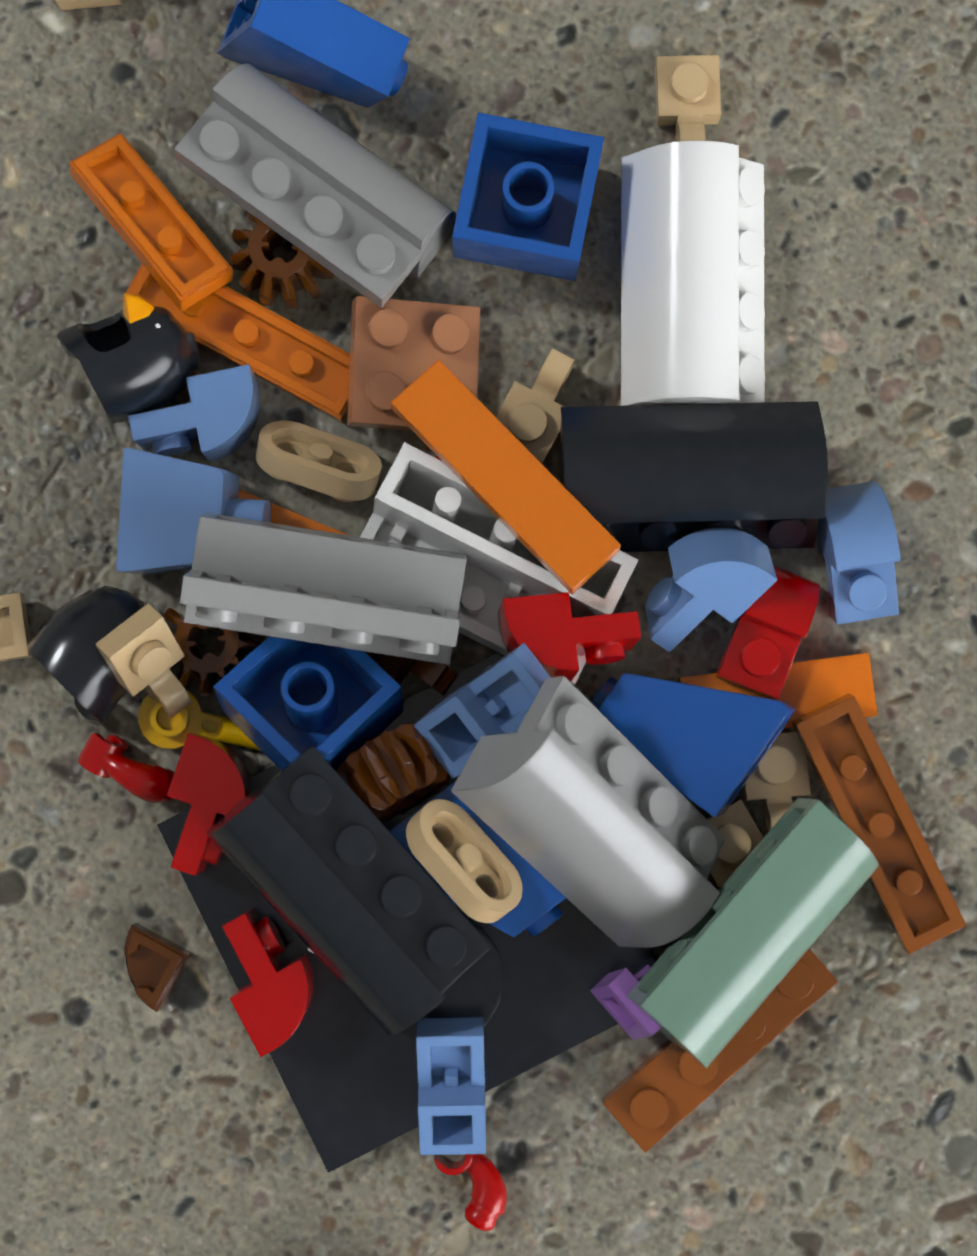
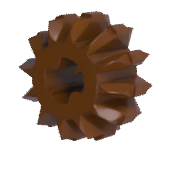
M247 212L246 216L253 230L233 229L232 239L242 249L235 251L229 256L232 268L244 271L239 279L241 288L245 292L260 288L259 299L263 305L268 307L275 302L279 292H282L284 301L289 309L297 307L298 298L296 291L304 289L309 297L317 299L321 292L313 278L333 279L335 274ZM281 245L286 251L293 250L295 257L292 261L286 263L280 257L275 258L272 251Z
M168 608L164 613V617L169 622L178 626L173 636L185 656L170 669H175L184 664L177 675V679L185 689L190 687L199 676L198 689L200 695L204 697L213 696L215 692L213 686L216 684L217 676L221 680L244 659L246 651L252 652L263 642L256 639H247L246 635L250 634L247 632L222 629L225 635L218 637V640L226 643L223 652L220 655L208 652L202 657L198 650L204 649L205 646L198 643L200 634L204 630L214 634L220 628L184 623L185 616L172 608Z
M415 723L402 724L395 730L384 731L377 738L365 741L364 746L349 753L347 759L340 764L336 771L380 822H387L394 816L404 815L409 809L422 805L424 800L437 794L440 787L446 785L450 779V775L433 755L434 752L426 738L413 726Z

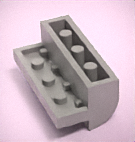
M248 63L241 64L232 69L212 88L213 102L174 148L177 161L380 308H383L409 273L418 279L454 231L457 216L455 211Z
M206 512L199 517L192 570L183 577L180 603L186 604L184 623L450 665L452 647H456L460 624L458 610L467 559L465 554Z
M565 676L545 679L517 732L481 736L451 790L452 793L619 947L649 948L676 940L691 930L707 914L720 893L707 878L726 838Z

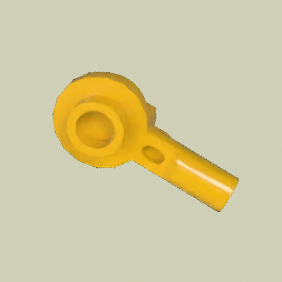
M188 690L186 691L192 703L173 718L167 714L157 698L153 700L149 695L143 699L138 710V724L142 734L150 743L160 748L176 749L184 746L188 733H198L219 742L261 751L228 717L203 712L198 700Z

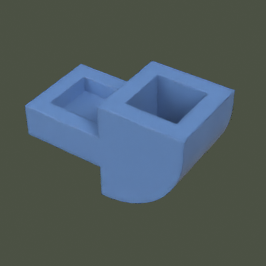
M249 364L186 377L191 403L128 416L133 441L144 451L153 450L155 454L172 456L191 450L190 441L199 440L203 455L210 462H214L234 453L247 441L253 432L260 413L258 380Z
M876 481L828 488L826 518L819 519L817 538L819 552L825 558L831 618L839 625L898 615L899 607L894 562L901 561L894 519L883 489Z
M721 527L693 532L672 544L668 548L673 576L659 581L650 592L647 602L644 604L650 639L670 652L713 610L733 623L777 581L768 546L746 532Z
M523 643L495 664L487 666L464 683L413 726L426 738L434 752L433 755L453 779L462 772L481 736L517 732L545 679L551 677L526 644Z
M483 1017L422 1018L416 1024L420 1155L486 1154Z

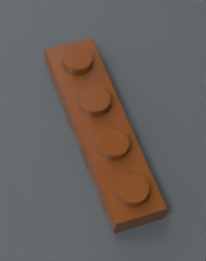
M848 693L792 721L791 723L838 818L864 842L878 861L879 867L869 877V881L902 948L908 954H911L967 926L855 696Z
M809 948L707 1069L700 1065L683 1048L668 1039L601 1099L603 1105L646 1153L838 983L837 979Z

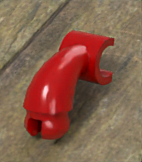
M92 733L78 758V763L83 768L100 777H111L128 792L146 802H167L172 799L167 796L174 776L173 770L162 768L158 765L138 762L123 756L128 745L118 735H109L106 739L99 733Z
M465 1154L459 1161H449L443 1155H434L435 1164L442 1173L459 1175L466 1171L471 1177L472 1199L465 1208V1219L482 1231L487 1232L494 1229L499 1216L505 1213L507 1192L503 1178L493 1162L484 1154Z

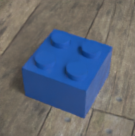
M478 112L452 236L454 258L576 281L604 137Z
M272 636L265 639L213 686L222 712L280 770L286 767L309 745H313L330 766L337 771L340 764L347 759L349 753L360 749L365 745V741L375 739L403 712L401 686L365 651Z

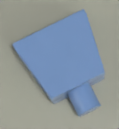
M124 448L116 571L147 575L192 569L199 517L202 514L208 512L271 523L269 500L238 499V475L227 470L142 450Z

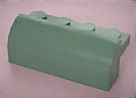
M798 798L718 890L720 893L707 914L691 930L677 938L626 997L660 1027L659 1031L683 1048L700 1065L707 1069L879 867L877 859L864 842L820 800Z

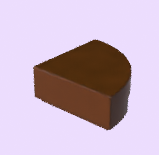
M134 923L129 929L124 947L128 974L135 987L134 990L137 996L148 1007L158 1012L164 1005L191 952L140 924Z

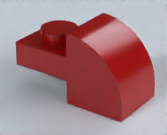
M774 566L777 581L736 619V624L715 677L767 698L778 700L800 642L806 638L820 595V584Z
M569 592L503 598L497 612L500 635L508 653L525 643L551 678L565 676L570 682L579 671L578 656H585L586 663L592 665L617 662L625 659L624 651H631L641 638L638 611L572 618Z
M198 733L187 734L167 793L168 797L192 804L170 868L194 876L204 872L207 862L217 865L223 853L207 836L206 832L223 815H226L252 792L249 775L238 756L221 742Z
M254 908L230 920L222 928L251 981L248 985L238 989L230 997V1000L260 1057H263L285 1043L305 1017L313 996L314 976L307 953L283 965L279 954L286 951L280 933L269 916L260 920Z

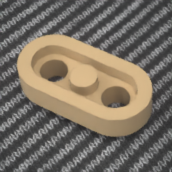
M288 420L268 423L259 433L255 453L256 462L262 470L277 480L309 488L329 495L341 502L367 499L377 489L382 463L379 456L365 445Z
M437 799L427 803L409 820L406 828V838L411 852L465 914L476 921L492 923L501 919L519 904L523 888L518 871L463 808L454 802Z

